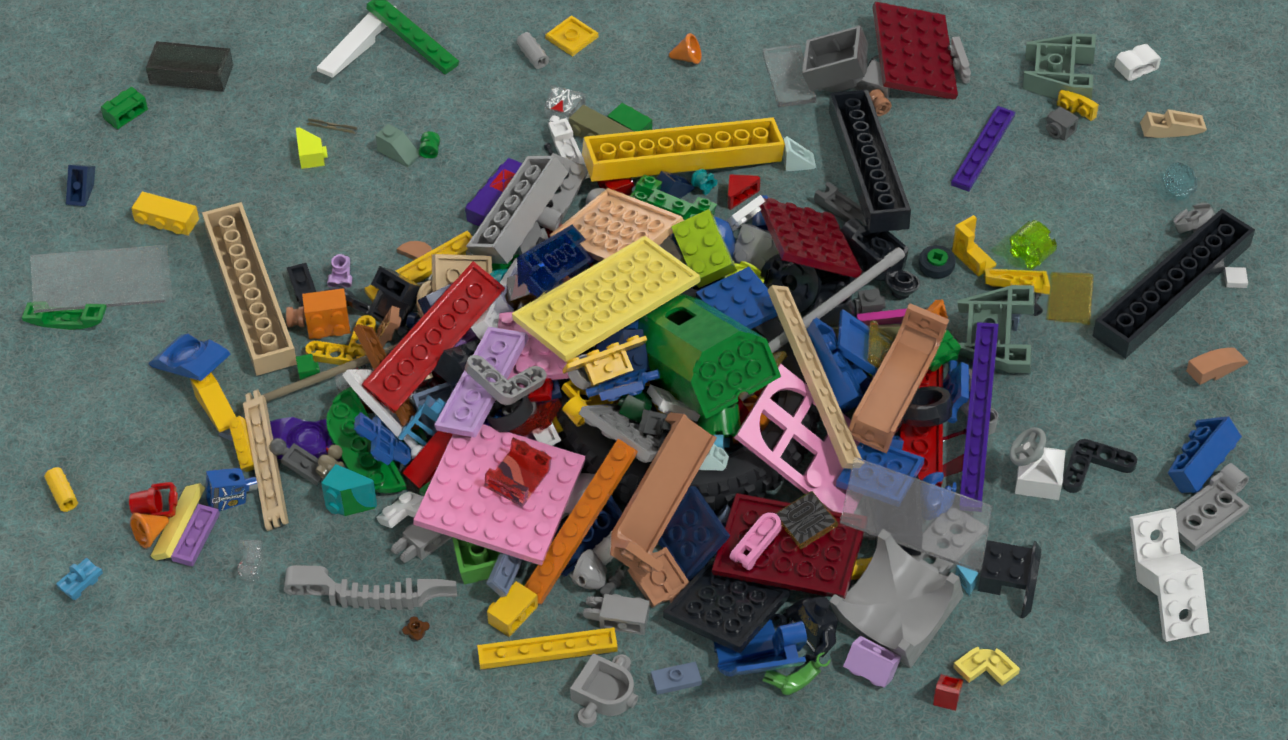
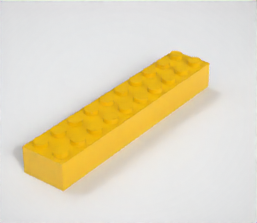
M773 117L586 136L583 140L582 156L591 182L640 177L643 175H659L661 171L677 173L699 169L706 170L781 162L785 143Z

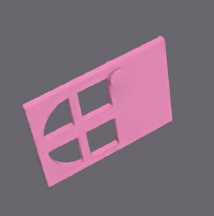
M779 364L778 369L781 377L765 386L734 438L807 495L812 492L826 510L853 515L863 496L836 487V480L844 468H842L829 435L827 434L822 441L801 424L812 403L816 406L808 385L782 364ZM790 390L804 396L793 417L770 399L774 393ZM761 413L784 430L772 451L765 444L761 436L759 425ZM843 414L849 428L851 419ZM792 437L815 455L804 475H801L780 458ZM854 440L857 447L860 442Z

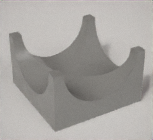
M883 529L878 535V544L874 556L861 578L847 592L845 599L834 594L829 602L839 622L862 637L901 656L900 662L911 668L960 602L963 592L957 575L952 572L949 576L941 575L922 565L905 552L895 542L891 534Z

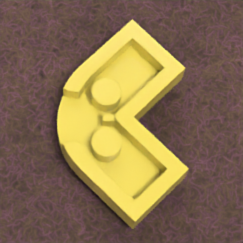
M976 647L954 662L953 668L968 683L987 671L1001 686L1018 675L1020 668L997 648L993 651L990 649L979 650V647Z

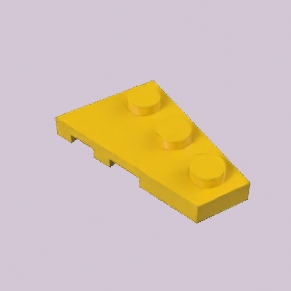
M985 269V284L994 287L1034 286V292L1050 295L1047 271Z

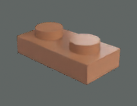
M391 306L377 329V337L382 347L385 346L387 341H391L394 330L400 326V308Z

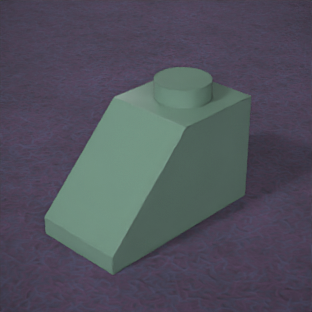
M387 124L376 134L378 152L402 165L409 167L420 157L418 150L405 133L390 124Z

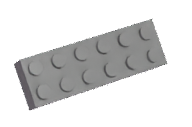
M527 156L466 247L473 255L492 256V263L508 264L511 261L514 253L523 243L524 238L533 228L534 223L543 213L544 208L553 198L554 193L568 174V171L556 156Z

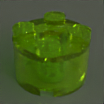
M1029 220L1010 236V245L1012 247L1010 253L1015 258H1022L1028 268L1034 269L1056 251L1057 243L1055 238L1051 240L1049 236L1051 232L1045 225L1037 220L1032 222Z

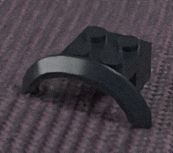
M379 266L371 283L372 286L379 289L372 304L369 305L347 295L346 300L352 308L362 311L381 322L391 306L400 308L399 317H401V323L399 328L395 330L400 336L407 335L411 330L406 326L407 317L417 302V294L421 286L392 269Z
M990 540L986 542L978 591L1000 595L1002 586L1026 590L1021 618H1025L1032 610L1042 551L1037 541L1033 542L1032 548Z

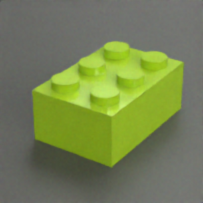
M709 209L671 226L687 266L700 275V282L696 284L699 288L737 271L717 222Z

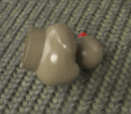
M332 445L326 448L328 455L323 454L319 457L318 467L315 471L321 478L325 479L335 464L344 467L342 462L336 461L343 454L342 448L339 445Z

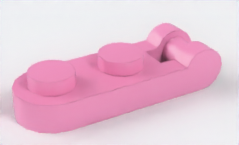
M775 513L763 514L732 550L730 559L734 562L739 561L747 570L752 569L758 557L780 532L781 520L779 516ZM746 549L750 551L747 556L743 554Z

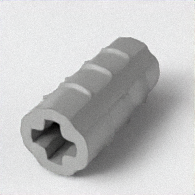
M528 32L518 36L517 45L525 54V57L530 60L529 62L536 69L545 67L549 63V57L540 47V44L536 42V39Z

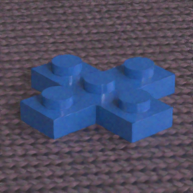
M361 412L355 417L354 430L359 436L371 441V454L377 461H382L389 465L394 460L406 465L411 460L410 447L394 437V433L377 415L372 420Z

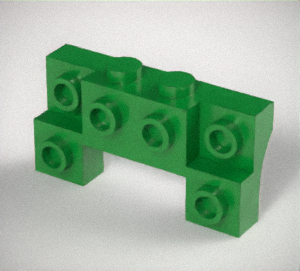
M647 175L641 177L636 183L634 192L630 195V197L683 217V220L708 209L714 215L717 206L716 203L706 198L698 197L692 204L660 191L662 181Z

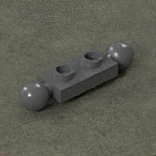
M281 438L273 439L270 442V451L277 456L283 455L282 464L318 486L321 480H324L315 471L318 467V458L293 443L290 449L287 448L286 442Z

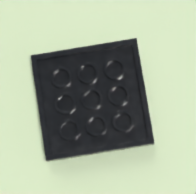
M713 556L663 611V618L741 653L790 597V590L714 575L712 568L716 557Z

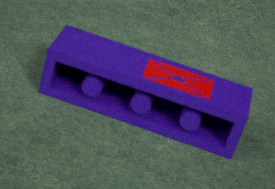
M508 158L499 166L498 171L488 179L487 184L482 189H479L475 198L466 205L465 212L468 222L480 227L522 165L521 162Z

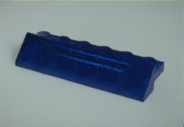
M573 224L519 255L517 258L518 287L525 284L529 292L539 298L588 267L594 261L581 245L586 239Z

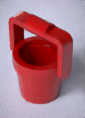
M172 482L152 484L151 488L131 493L129 496V507L132 514L139 513L169 518L173 517L176 513L178 493L176 492V486ZM170 489L169 511L162 512L163 500L160 490Z

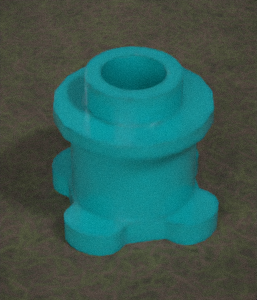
M699 169L693 173L691 183L693 186L703 190L702 193L704 195H707L717 185L718 180L714 179L712 173L707 174L706 170Z

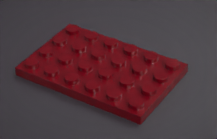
M875 1L872 8L883 87L952 100L956 99L958 91L951 50L948 49L950 41L945 15Z
M763 198L765 202L759 206L761 208L760 211L782 260L854 278L860 276L862 271L833 214L829 212H816L809 207L800 208L790 202L786 204L780 203L773 198Z
M736 493L725 527L730 538L717 552L712 568L714 575L827 597H833L836 594L841 598H846L866 528L867 517L827 510L836 522L801 544L781 521V530L758 557L753 568L747 570L739 561L734 562L730 559L732 550L763 514H777L792 503ZM746 549L743 554L747 556L750 551Z

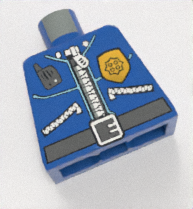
M239 468L206 471L205 498L209 507L219 509V511L245 504L246 492L258 490L256 477L245 479L242 470Z

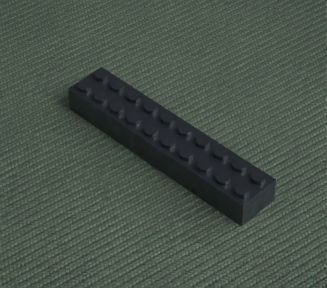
M857 90L830 93L829 114L869 233L910 229L911 208L869 91Z
M1221 209L1097 318L1092 336L1126 359L1214 280L1225 267H1228L1251 246L1255 229Z

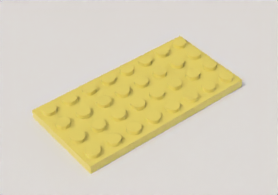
M644 236L513 312L512 319L562 360L567 362L700 282V275Z

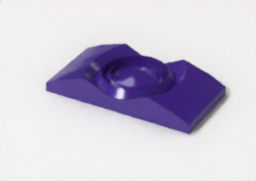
M287 417L270 421L273 439H283L289 449L295 443L319 459L323 454L328 455L326 448L333 445L328 434L326 419L304 421L295 417ZM276 455L277 459H282L283 455ZM341 458L336 460L337 462H342Z

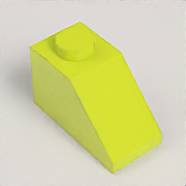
M300 127L296 128L301 169L325 166L324 158H328L326 146H322L321 138Z

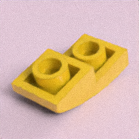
M1059 91L1057 101L1059 107L1072 114L1077 111L1081 116L1086 117L1090 121L1097 117L1099 104L1074 92Z

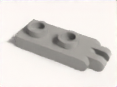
M960 36L952 37V42L948 49L951 50L954 70H958L963 83H969L971 71Z

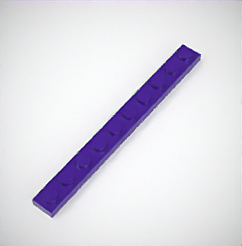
M977 322L959 511L981 513L999 327V324Z

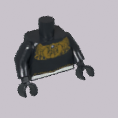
M825 597L800 599L788 607L786 613L774 614L771 620H778L780 618V623L775 627L787 625L789 618H792L791 623L800 621L804 623L807 634L806 643L814 652V655L806 654L803 656L806 659L804 664L810 661L816 662L817 656L825 652L820 656L823 658L836 644L838 620L829 608V600Z

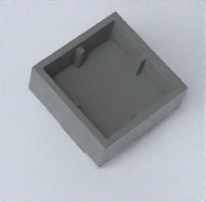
M861 25L806 40L802 74L810 91L817 89L818 91L824 90L827 92L847 90L856 87V84L865 77L868 64V42Z

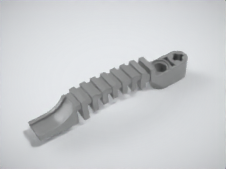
M290 566L286 569L284 592L289 595H329L331 606H336L338 601L343 608H348V606L359 608L361 606L364 609L374 607L375 610H381V608H386V610H392V608L403 610V608L408 607V610H412L414 607H422L425 602L432 598L457 597L456 581L443 579H417V592H413L411 578H406V593H402L401 582H395V593H391L390 584L384 585V593H380L379 585H374L373 593L369 592V585H363V591L359 592L358 583H352V590H349L348 579H342L341 584L335 583L328 576V569L322 566Z

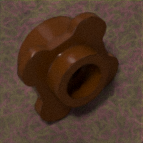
M413 616L409 619L408 625L403 627L402 631L404 635H408L413 640H421L425 636L426 630H429L430 625L428 622H422L418 617Z

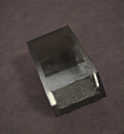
M156 41L148 60L146 71L149 84L224 92L233 68V60L230 48Z

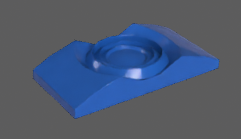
M183 334L178 336L149 362V365L156 369L202 381L231 354L227 349L210 339L203 342L189 334Z

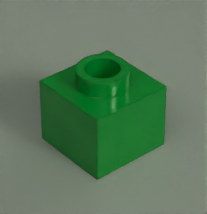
M312 354L296 356L300 380L320 373L318 361L314 362Z

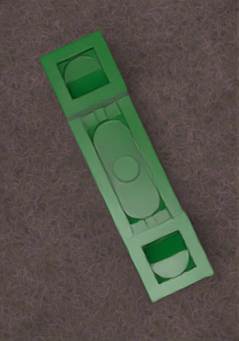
M28 302L22 320L47 328L84 329L100 324L107 306L106 304H86L84 309L49 308L47 303Z

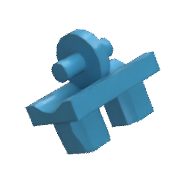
M85 558L78 565L72 564L69 567L70 572L57 582L56 585L57 588L71 599L76 600L81 596V592L85 588L94 585L98 581V577L103 572L101 568L95 566L88 558Z

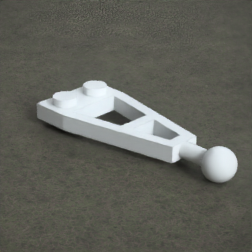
M348 369L342 376L398 438L403 431V427L396 413H393L383 403L381 405L362 386V383L373 371L370 369ZM408 434L403 439L410 447L413 459L424 448L423 445L418 444Z

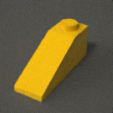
M208 374L202 381L190 378L195 397L219 433L229 429L228 420L236 416L213 374Z

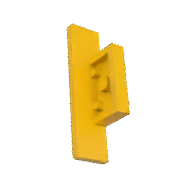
M638 335L628 338L624 344L619 345V342L607 346V350L602 352L594 350L586 354L587 357L572 358L566 362L567 364L562 371L565 374L584 367L592 387L631 373L633 367L626 351L644 345L647 338L646 336L639 338Z

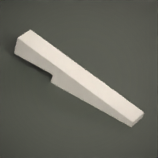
M369 12L317 66V71L333 78L375 43V36L387 26Z
M520 257L513 261L500 281V284L506 288L505 291L471 327L480 340L483 338L488 327L498 328L500 313L514 311L506 301L507 278L527 271V267Z

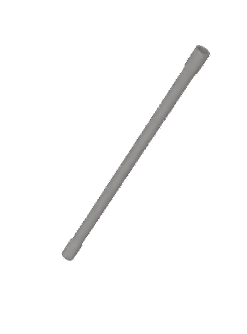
M899 247L895 248L881 261L803 317L802 320L805 327L808 328L813 319L816 317L820 319L883 271L905 257L904 251ZM785 331L768 343L772 353L789 342Z

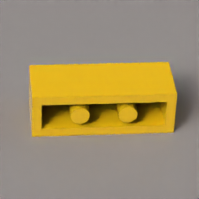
M143 191L131 208L134 221L139 224H147L157 229H165L189 236L199 220L195 205Z

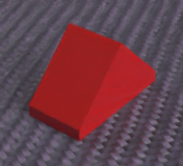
M729 175V210L760 191L759 176Z
M941 674L936 684L933 705L956 711L964 680Z

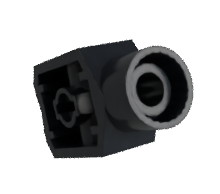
M853 218L843 225L840 231L843 233L859 267L864 272L881 261L895 248H901L904 251L905 257L873 280H884L892 291V295L899 299H906L917 291L920 286L917 276L903 271L909 251L906 245L889 231L869 233L867 225L858 218Z

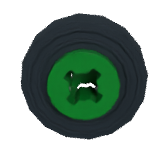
M940 245L928 246L920 253L919 267L926 276L937 279L945 278L953 272L956 259L954 253L949 248Z

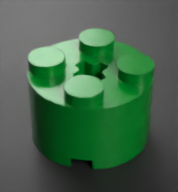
M732 404L708 419L700 415L696 424L711 435H724L725 438L735 437L741 427L738 404Z

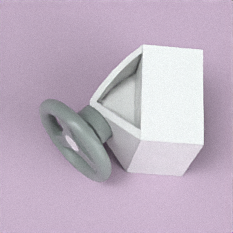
M1034 427L1025 430L1015 439L1011 446L1010 459L1013 464L1018 466L1015 494L1059 500L1063 480L1065 450L1046 448V434L1040 428ZM1038 435L1040 438L1039 444L1035 441ZM1030 436L1024 444H1021L1026 437Z

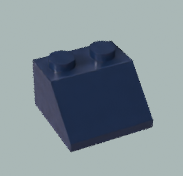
M643 329L618 331L594 345L595 350L602 352L607 350V346L619 342V345L624 344L628 338L638 335L639 338L643 337ZM645 343L642 346L626 351L633 371L645 368L647 373L650 370Z

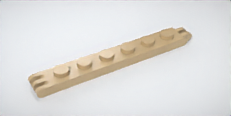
M257 389L253 391L254 399L251 393L245 395L246 402L243 403L264 524L266 530L270 531L273 529L272 521L275 528L281 526L280 518L283 525L288 524L289 521L277 457L269 449L273 435L267 403L264 395H261Z

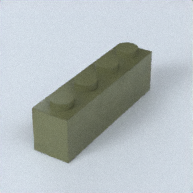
M582 105L569 118L573 134L583 139L586 136L634 132L585 105Z

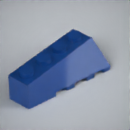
M816 317L810 323L807 332L839 407L843 413H846L860 404L864 394L847 358L840 353V349L837 347L838 339L833 328Z
M1229 416L1196 421V430H1192L1188 435L1190 441L1183 444L1181 448L1183 454L1176 457L1168 472L1181 493H1196L1200 491L1205 481L1214 474V470L1218 465L1224 462L1227 454L1236 447V443L1242 436Z

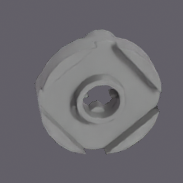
M1199 203L1193 205L1194 209L1189 212L1187 209L1180 212L1174 218V224L1178 233L1190 230L1196 232L1215 215L1209 203Z

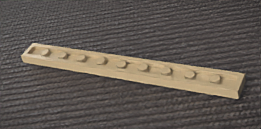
M772 285L767 291L842 468L860 469L864 463L788 287Z

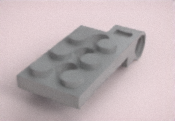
M1229 463L1220 473L1211 478L1209 485L1177 507L1175 510L1179 539L1195 551L1247 513L1250 506L1236 494L1246 486L1249 477L1233 463ZM1220 498H1227L1230 500V503H1223L1220 501ZM1211 509L1215 514H1207L1204 510ZM1189 521H1197L1200 525L1193 526Z

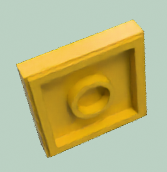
M572 15L545 34V39L572 57L599 37L598 32Z

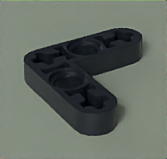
M1080 439L1075 444L1064 474L1062 486L1069 493L1079 492L1091 463L1123 473H1131L1136 469L1137 457L1125 450L1088 439ZM1107 453L1111 458L1103 459L1100 457V454ZM1126 460L1130 461L1128 465L1124 464ZM1081 463L1084 465V468L1076 469L1073 464ZM1073 475L1077 476L1076 482L1074 484H1070Z

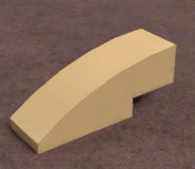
M1169 109L1164 115L1146 112L1140 122L1145 137L1190 136L1207 130L1202 115Z

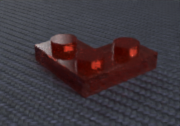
M556 398L539 404L534 414H531L522 425L510 430V433L526 436L534 429L540 428V430L551 426L553 419L557 416L562 406L559 399Z

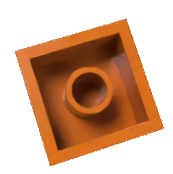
M344 288L302 294L309 339H321L323 337L342 336L351 333Z

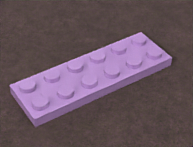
M488 327L473 355L484 358L507 379L529 338L525 332ZM464 370L438 417L435 428L437 431L476 438L496 399ZM486 378L489 382H496L493 378Z

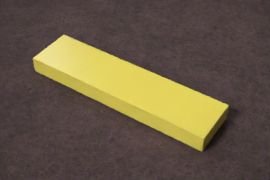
M201 483L185 487L178 500L175 515L169 518V523L164 528L151 554L154 560L171 558L205 490Z

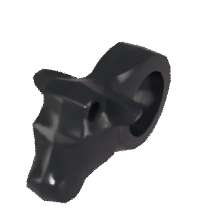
M818 269L821 281L829 276L842 275ZM842 275L833 282L821 283L820 293L816 298L813 308L807 314L856 278ZM852 295L821 317L820 320L828 326H839L840 311L842 309L855 317L856 312Z
M936 386L918 388L895 433H897L902 424L906 423L916 427H931L947 422L952 417L953 406L949 391Z

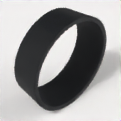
M524 396L518 400L522 402L515 411L503 417L493 418L495 413L505 406L496 400L486 417L489 426L498 432L515 429L530 417L533 411V404L527 396Z

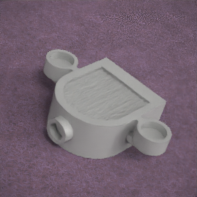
M594 653L592 654L570 688L571 700L585 706L578 713V722L581 726L585 728L594 726L597 722L596 712L606 716H615L625 712L630 707L634 708L639 696L634 694V681L629 672L631 661L628 656L623 654L617 655L611 662Z

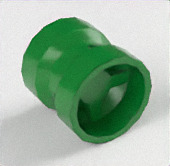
M424 132L420 140L419 154L423 158L433 159L438 155L440 136L435 132Z

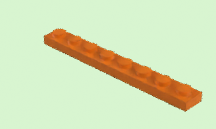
M617 439L553 540L542 566L538 565L525 585L526 588L537 594L539 604H542L636 457L638 451L620 439Z

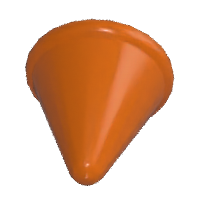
M688 33L669 53V57L699 64L702 54L697 38L692 33Z
M134 513L130 518L132 533L136 541L143 548L151 547L154 540L169 523V518L166 516Z

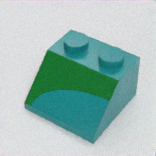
M335 464L321 483L326 509L332 514L338 513L342 516H349L377 507L374 481L370 478Z

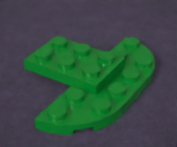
M349 387L343 390L332 401L333 404L329 412H327L326 422L328 434L333 445H339L342 448L341 460L346 469L372 479L375 492L396 493L406 490V484L395 463L392 461L389 465H386L382 461H377L371 454V441L359 436L354 430L355 417L360 412L368 418L369 416L353 388ZM421 427L418 430L411 429L412 432L428 443V439Z

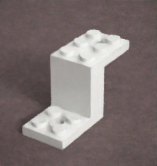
M1169 508L1131 516L1130 526L1137 581L1158 596L1163 640L1168 642L1209 633L1202 567L1180 552L1176 510ZM1154 530H1159L1160 535L1158 539L1151 540V533ZM1183 609H1188V616L1185 619H1179V613Z

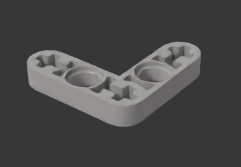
M478 355L470 356L465 365L467 374L498 402L504 405H510L540 388L547 376L543 368L532 366L507 380L484 358ZM486 378H493L496 382H489ZM516 383H522L526 388H521Z

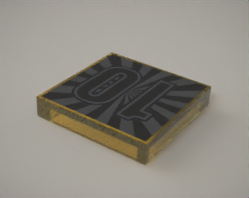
M810 491L775 513L779 516L782 527L800 549L838 526L837 520L813 491Z

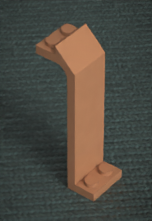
M911 303L908 305L894 342L853 414L849 430L854 440L887 454L894 434L935 358L946 333L949 319Z
M669 413L665 421L671 424V430L611 533L610 555L644 578L650 571L660 572L664 566L662 562L651 556L717 439V437L709 434L687 418L685 414Z

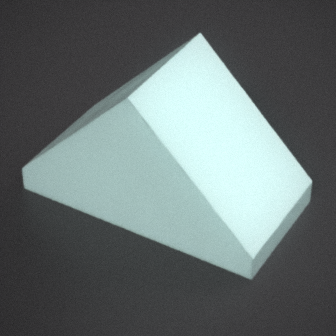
M789 137L784 138L783 160L786 171L816 168L812 152Z

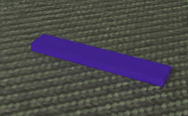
M1000 106L996 107L952 179L951 186L970 192L1015 117L1014 111Z

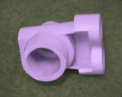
M338 254L331 260L333 269L332 273L328 275L327 285L329 287L341 286L350 288L352 286L350 258Z

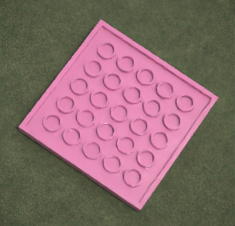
M484 424L476 438L453 434L414 517L413 525L542 566L585 463V456L507 431L498 432L493 427ZM512 450L518 453L526 462L532 484L537 488L523 507L510 497L506 489L503 473L499 469L501 464L508 459V455ZM521 457L516 460V464L519 463Z

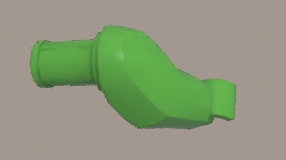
M822 652L817 656L816 662H808L791 675L785 676L774 670L767 671L763 682L782 689L781 692L784 695H791L808 685L821 672L820 667L829 665L831 659L826 664H822L819 661L820 656L825 653Z

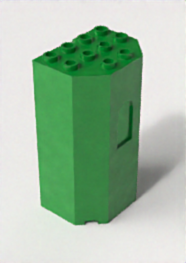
M681 293L639 318L638 329H643V334L647 338L645 345L650 367L648 372L658 369L660 378L651 381L660 388L669 391L673 397L705 419L738 402L740 393L746 392L750 395L781 377L766 338L700 299Z

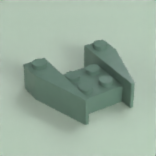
M1076 33L1027 42L1025 60L1036 61L1035 71H1024L1023 89L1057 100L1059 91L1066 90L1092 100L1093 75L1074 74V64H1094L1096 34Z
M1011 285L958 300L959 313H968L967 343H959L961 349L958 355L974 360L977 322L999 324L995 368L1008 373L1031 374V345L1011 344L1012 314H1034V286Z

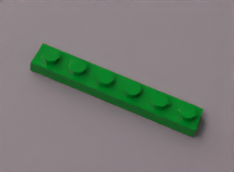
M372 0L367 3L366 9L443 74H447L459 66L458 59L387 0Z

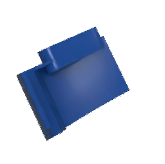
M770 619L741 653L714 642V652L717 653L718 670L730 677L803 665L806 659L805 657H798L797 652L801 651L807 642L804 623L800 621L778 626L775 631Z

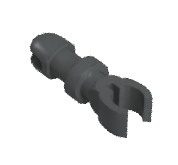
M624 565L618 567L615 575L610 576L608 583L601 589L600 593L602 595L600 597L604 598V594L612 595L615 589L620 587L621 580L628 574V567L623 570Z

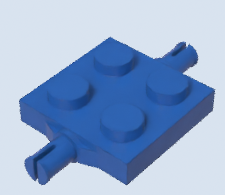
M951 360L948 362L949 371L943 380V388L949 391L953 402L952 417L948 421L955 423L957 421L958 409L970 397V375L968 364L961 362L958 365L957 361Z
M645 368L601 383L598 386L586 388L588 398L600 394L601 401L607 399L608 401H615L625 394L633 396L641 393L644 390L645 383L660 378L658 369L647 373Z

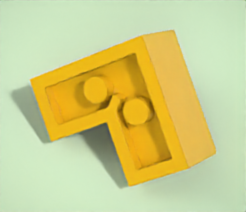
M973 215L955 225L952 252L979 277L984 274L985 269L996 267V262L974 243L977 218Z

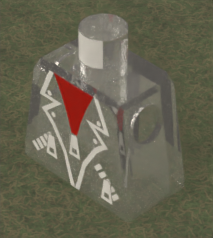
M551 85L544 108L545 120L549 123L567 118L569 122V118L582 105L586 106V94Z

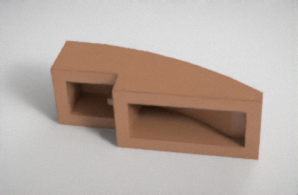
M1221 348L1189 360L1186 372L1201 385L1211 379L1216 381L1248 364V361L1235 348Z

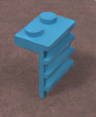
M428 395L423 405L419 406L417 413L414 416L412 415L407 426L403 427V431L398 438L403 440L408 434L425 446L427 442L410 429L414 424H417L434 436L436 432L418 419L424 413L436 422L446 402L440 398L436 401Z

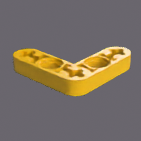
M364 315L357 320L356 325L366 326V324H370L367 326L373 327L376 332V321L372 316ZM354 331L349 345L311 341L305 347L306 355L312 354L314 361L342 365L355 360L352 358L358 355L356 359L366 356L362 345L356 343L358 337ZM335 351L341 353L338 357L330 356Z

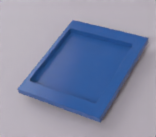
M842 309L840 311L837 347L844 357L872 376H875L892 342Z

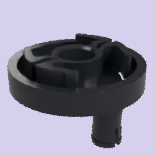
M779 254L774 255L761 269L760 276L761 278L764 277V285L768 289L772 285L785 286L786 276L793 275L797 280V287L795 290H790L799 313L807 310L815 303L821 290L819 270L782 260Z

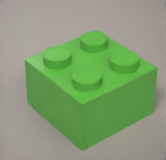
M452 537L464 585L489 579L500 552Z

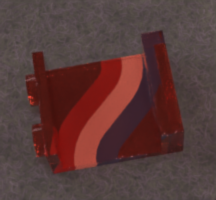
M513 437L510 452L496 470L489 468L485 473L484 487L523 507L551 470L552 457L544 451L531 447L525 441H520Z

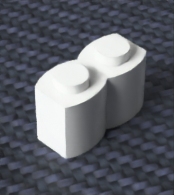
M1148 44L1138 45L1133 50L1119 53L1114 67L1128 81H1132L1143 74L1157 70L1161 57Z

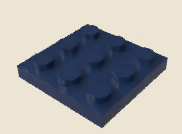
M690 486L658 543L662 549L667 547L690 582L730 538V535L696 486Z

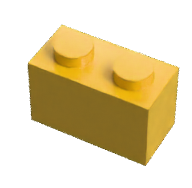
M516 581L510 587L507 596L500 597L488 607V624L510 637L538 608L537 594Z

